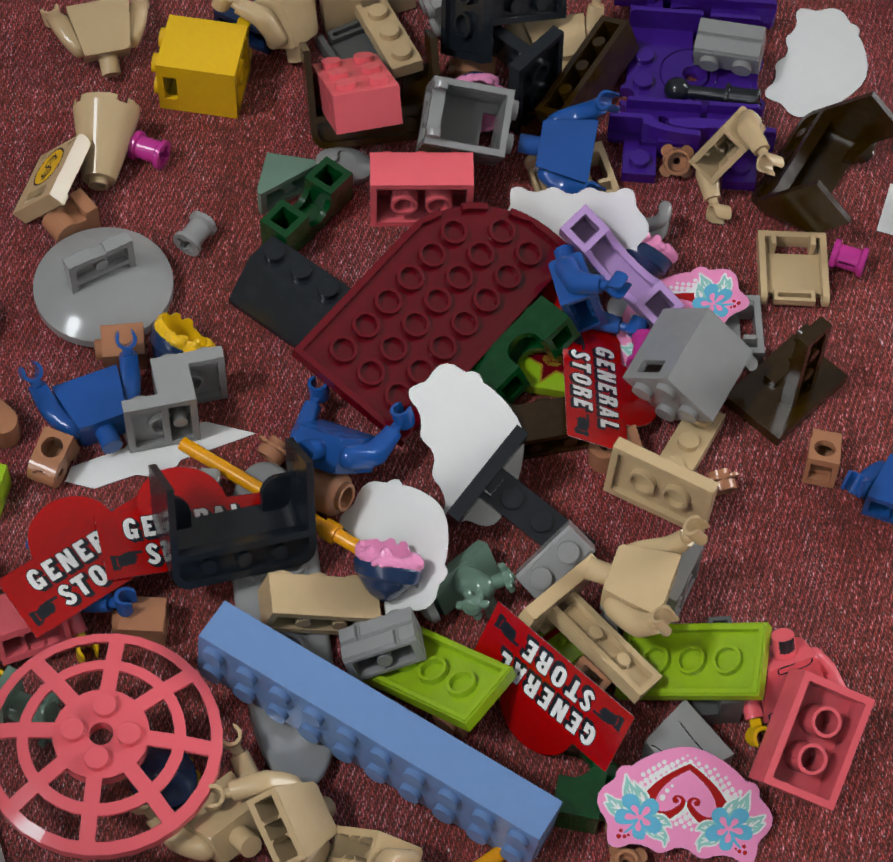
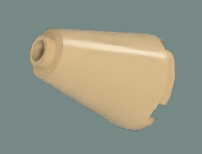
M111 92L84 93L81 95L80 101L77 102L76 99L73 101L72 109L76 136L83 134L88 137L91 143L80 167L82 181L88 184L89 188L104 191L108 187L115 185L128 151L130 139L134 135L140 119V106L129 98L127 103L119 101L118 94Z

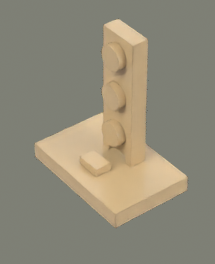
M319 0L321 26L326 34L330 30L358 20L382 62L395 79L424 70L422 57L396 16V13L416 8V0Z
M718 412L713 422L696 421L691 423L681 420L660 455L618 437L612 448L603 491L682 528L685 521L693 515L700 516L708 523L720 483L695 471L724 424L726 415Z
M591 553L526 606L518 618L537 634L540 631L546 634L556 626L635 704L663 676L580 596L590 581L584 579L588 562L591 557L596 558Z

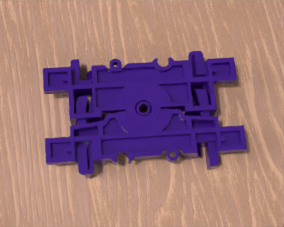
M614 0L615 6L630 7L629 22L640 48L626 68V83L620 86L619 95L620 97H627V101L620 100V112L609 113L607 140L613 143H623L621 181L654 184L656 157L663 158L661 148L665 144H671L673 147L689 145L692 147L695 155L741 106L755 111L760 117L763 116L765 102L760 99L759 105L691 98L686 100L667 99L664 94V86L673 77H682L685 80L688 77H692L697 81L686 80L689 85L725 89L727 83H731L732 86L757 89L758 74L750 73L748 76H739L731 70L718 68L716 71H706L701 69L699 65H694L693 40H696L701 17L763 26L766 29H771L774 25L777 11L776 0ZM763 60L761 63L760 71L762 70ZM766 127L763 134L770 146L768 152L772 153L777 130ZM750 149L721 176V189L755 191L757 156Z

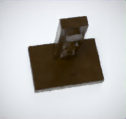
M820 316L811 325H803L796 334L788 338L760 363L756 370L750 372L730 391L724 404L774 445L778 446L846 383L848 375L823 356L832 324Z

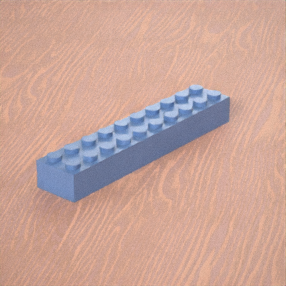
M224 601L199 634L197 669L200 670L201 675L213 684L221 683L232 690L239 700L247 704L253 702L263 708L272 720L281 724L286 722L296 728L299 734L307 741L315 744L319 742L331 749L332 754L337 759L348 764L352 762L364 769L366 775L373 781L380 784L385 782L394 787L406 801L413 804L420 803L432 810V814L441 822L446 824L453 823L462 828L474 842L481 845L488 844L493 848H501L500 855L506 861L533 862L552 832L563 801L229 602Z

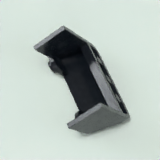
M293 437L285 438L287 472L274 474L263 482L260 488V504L191 518V511L187 502L182 497L174 495L173 487L156 464L148 465L152 518L168 572L177 586L183 589H194L300 566L313 558L317 549L313 461Z

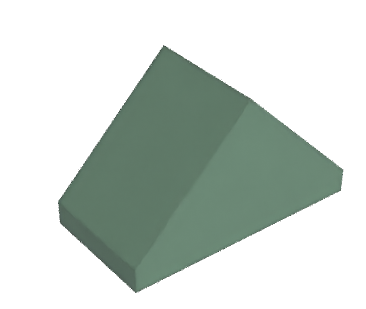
M267 152L257 187L258 211L261 215L270 211L281 199L289 201L302 194L305 186L304 177L318 165L314 159Z

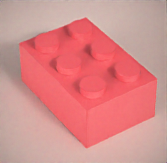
M364 51L355 53L352 58L327 57L322 59L321 63L312 64L316 103L336 135L403 124L400 86L377 54Z
M370 152V227H411L415 222L438 209L442 211L459 207L462 203L473 202V152Z
M790 668L748 778L816 806L834 811L875 699L806 670Z

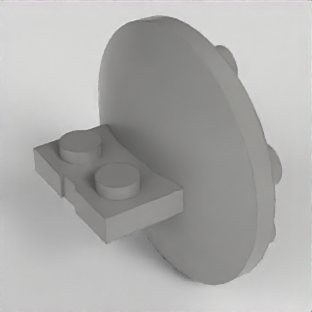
M115 227L87 229L64 238L45 254L37 267L33 281L35 305L47 327L59 337L86 347H95L94 340L101 339V325L143 322L145 335L151 332L157 316L168 312L174 293L172 269L163 251L145 236L134 231Z

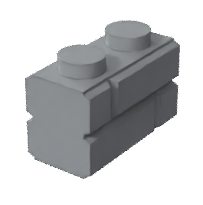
M701 17L693 49L694 65H699L701 69L706 71H716L719 68L731 70L739 76H748L750 73L759 75L766 45V27Z
M569 519L516 570L515 578L536 599L591 553L593 554L595 552V545Z
M411 607L395 609L386 615L367 621H358L349 627L338 630L343 663L349 675L360 681L427 660L422 629Z

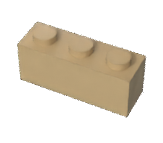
M279 570L268 572L258 589L260 621L277 632L339 635L338 630L349 627L355 622L367 621L381 616L380 601L366 590L359 575L337 577L327 576L324 573L305 575Z

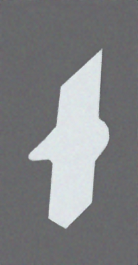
M205 421L199 423L201 440L194 442L207 450H211L257 433ZM123 433L124 438L127 441V435L126 433ZM127 444L125 448L117 452L72 466L65 482L96 489L134 475L149 476L148 465L156 464L160 470L177 467L180 460L190 456L178 449L179 444L130 453Z

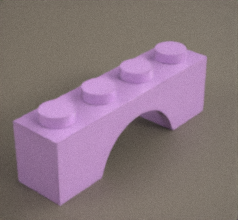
M586 204L560 228L559 235L568 244L572 245L576 252H582L586 263L598 275H604L606 280H610L615 271H622L628 275L626 282L631 283L632 286L622 299L640 317L648 322L651 329L664 308H683L685 306L660 279L650 274L625 250L610 228Z

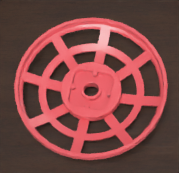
M119 633L91 634L71 638L52 645L31 657L10 676L0 689L1 710L10 691L31 670L44 682L29 699L19 722L0 723V740L17 739L18 760L23 774L28 781L10 799L0 783V812L22 836L38 846L62 856L84 860H111L135 855L158 846L177 834L197 815L209 798L212 791L211 788L209 789V784L216 783L223 758V728L219 708L210 688L198 671L184 658L165 646L142 637ZM94 644H109L105 660L79 663L59 673L46 662V660L74 648ZM125 645L140 647L159 654L173 662L182 672L163 682L158 676L145 668L123 662L122 657ZM103 671L99 690H92L78 695L66 682L85 673ZM119 672L139 678L150 685L152 689L135 700L124 693L116 691ZM191 684L195 685L206 706L211 728L210 741L186 736L184 713L174 694ZM51 692L65 705L59 712L55 722H32L39 705ZM164 700L172 716L174 734L150 730L145 712ZM99 729H107L112 732L113 737L108 743L98 745L90 740L91 735ZM29 738L52 739L56 758L37 772L30 756ZM149 748L171 750L165 767L151 781L140 768L148 754ZM184 752L208 757L205 771L198 786L187 801L174 812L160 792L167 787L176 775L183 760ZM66 771L73 778L85 783L83 802L66 797L49 785ZM127 778L138 791L136 794L118 801L100 803L102 785L116 783ZM39 794L45 801L56 808L81 816L79 840L67 839L45 831L28 820L20 811ZM147 803L161 821L160 824L152 829L130 838L109 842H95L98 817L124 814Z

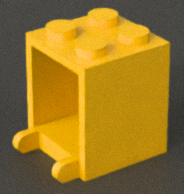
M169 14L166 27H161L159 32V53L154 52L151 61V72L156 73L154 94L159 95L160 108L238 119L253 57L252 49L249 47L251 23L242 17L238 18L237 23H228Z

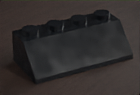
M272 235L249 257L228 300L229 304L295 348L351 288Z

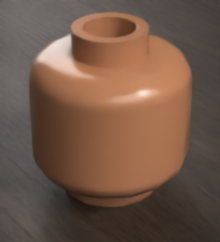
M314 468L315 511L326 516H336L351 506L355 496V487L349 474H331Z

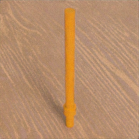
M187 437L180 441L178 446L180 451L209 468L218 469L221 471L222 476L251 493L260 492L263 482ZM315 514L318 537L331 545L337 543L355 554V545L360 540L344 531L343 525L333 519L328 518L325 520Z

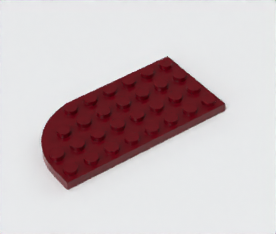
M471 202L462 203L459 207L433 211L415 222L402 234L293 349L291 355L380 430L386 425L391 426L394 422L390 413V408L393 404L402 402L405 411L411 406L415 416V424L412 428L399 432L402 436L397 444L402 448L421 427L420 414L409 398V389L414 385L425 382L433 370L441 364H454L463 371L469 372L491 345L552 282L553 279L548 264L550 261L556 260L554 250L568 243L540 221L513 208L508 211L490 207L488 203Z

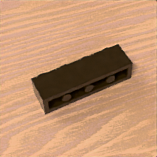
M603 15L599 18L535 108L541 125H543V120H547L549 115L558 110L595 99L603 90L611 91L640 49L629 21Z
M565 397L553 399L540 398L534 402L519 405L508 404L517 416L522 429L528 433L524 442L523 460L589 448V442L567 435Z

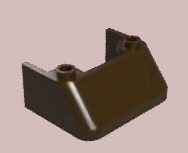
M424 29L427 61L423 62L424 70L402 77L403 91H400L403 124L336 135L316 103L310 50L306 42H299L304 95L310 132L315 144L323 149L417 140L426 86L435 75L440 76L438 40L431 29Z
M875 91L808 113L798 122L778 153V156L784 159V167L773 166L775 176L764 175L752 194L751 201L761 212L805 232H824L827 229L849 224L852 218L834 198L832 192L849 165L867 162L874 155V149L879 141L893 137V113Z

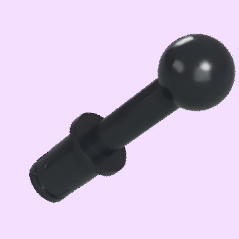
M673 77L664 86V94L667 99L686 100L691 98L719 102L760 104V89L740 88L732 86L731 83H727L725 89L689 85L684 78Z

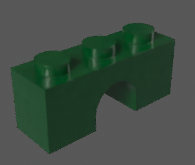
M326 156L304 177V190L294 205L281 199L260 219L261 245L273 235L299 252L353 199V173Z
M541 295L491 345L470 371L480 374L484 384L492 388L507 404H512L531 385L520 368L525 357L534 352H545L554 359H557L563 353V349H567L580 336V333L569 315Z
M572 744L563 752V755L583 760L588 765L589 771L578 777L558 775L554 797L563 801L554 826L596 835L598 821L606 822L597 804L598 793L603 786L614 779L617 763L611 762L606 772H604Z

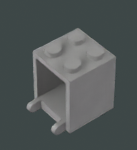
M435 75L427 84L416 152H473L474 163L495 166L505 158L506 154H510L512 150L514 134L509 133L511 121L516 120L519 108V101L514 100L515 90ZM483 113L495 115L491 147L478 145Z
M664 308L622 378L633 387L632 392L636 396L648 401L656 408L655 413L666 421L713 422L743 369L746 371L756 370L758 361L752 355L754 351L709 308Z

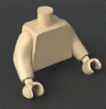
M99 0L66 6L67 16L60 12L58 4H54V10L46 12L40 9L44 25L52 29L59 41L72 55L77 58L83 57L85 63L99 61L102 77L108 78L121 74L118 57L130 55L131 48L137 47L140 43L147 23L150 0H130V6L129 0Z
M213 0L211 3L212 7L221 13H226L230 7L235 9L234 13L247 20L260 31L270 49H286L289 63L301 62L299 42H307L318 33L315 0H255L253 2L249 0Z
M592 0V3L588 4L586 17L584 13L566 15V18L508 24L505 25V29L530 46L553 25L564 32L563 70L602 15L604 16V4L601 3V0Z
M741 106L688 161L696 169V179L704 202H709L706 210V219L711 223L724 225L725 220L731 219V207L719 204L718 199L721 197L719 178L748 149L755 156H759L756 168L762 173L775 176L773 166L783 168L785 164L783 157L768 152L770 146L763 134L766 127L762 123L761 117L755 111Z
M693 515L685 521L683 529L668 536L640 540L628 545H619L612 563L591 557L584 579L604 585L600 605L606 615L631 636L642 638L661 633L663 636L668 637L672 632L668 624L678 622L680 619L666 603L678 573L681 555L692 547L694 542L699 546L707 543L708 536L702 530L709 528V524L700 516Z
M232 723V727L238 738L234 742H227L223 739V748L230 750L233 755L230 760L235 774L229 771L216 781L215 784L220 785L222 788L228 786V781L259 772L248 749L243 750L241 746L242 731L234 723ZM211 792L197 815L177 834L163 843L171 851L187 858L200 861L212 859L216 862H229L239 854L246 858L255 856L261 849L262 841L260 838L262 836L246 803L251 798L237 801L229 798L224 800L219 810L209 812L205 810V806L219 801V796ZM148 804L131 811L136 815H145L148 818L146 824L151 829L161 823Z
M264 770L228 781V786L224 788L217 784H209V789L211 788V792L219 796V801L205 806L206 811L215 812L219 810L224 800L232 798L233 801L251 798L246 803L273 862H325L331 849L329 840L337 834V827L332 818L336 813V805L330 797L322 796L318 785L314 781L302 782L298 776L291 773Z
M337 825V834L333 838L329 855L325 862L426 861L421 860L423 850L419 846L379 830Z

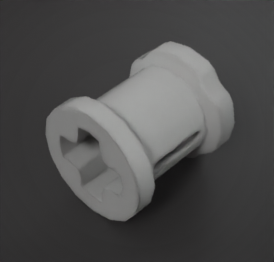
M197 210L193 211L189 216L190 222L182 231H177L173 236L175 245L183 253L193 257L200 253L201 245L206 238L213 236L218 230L215 221L210 216Z

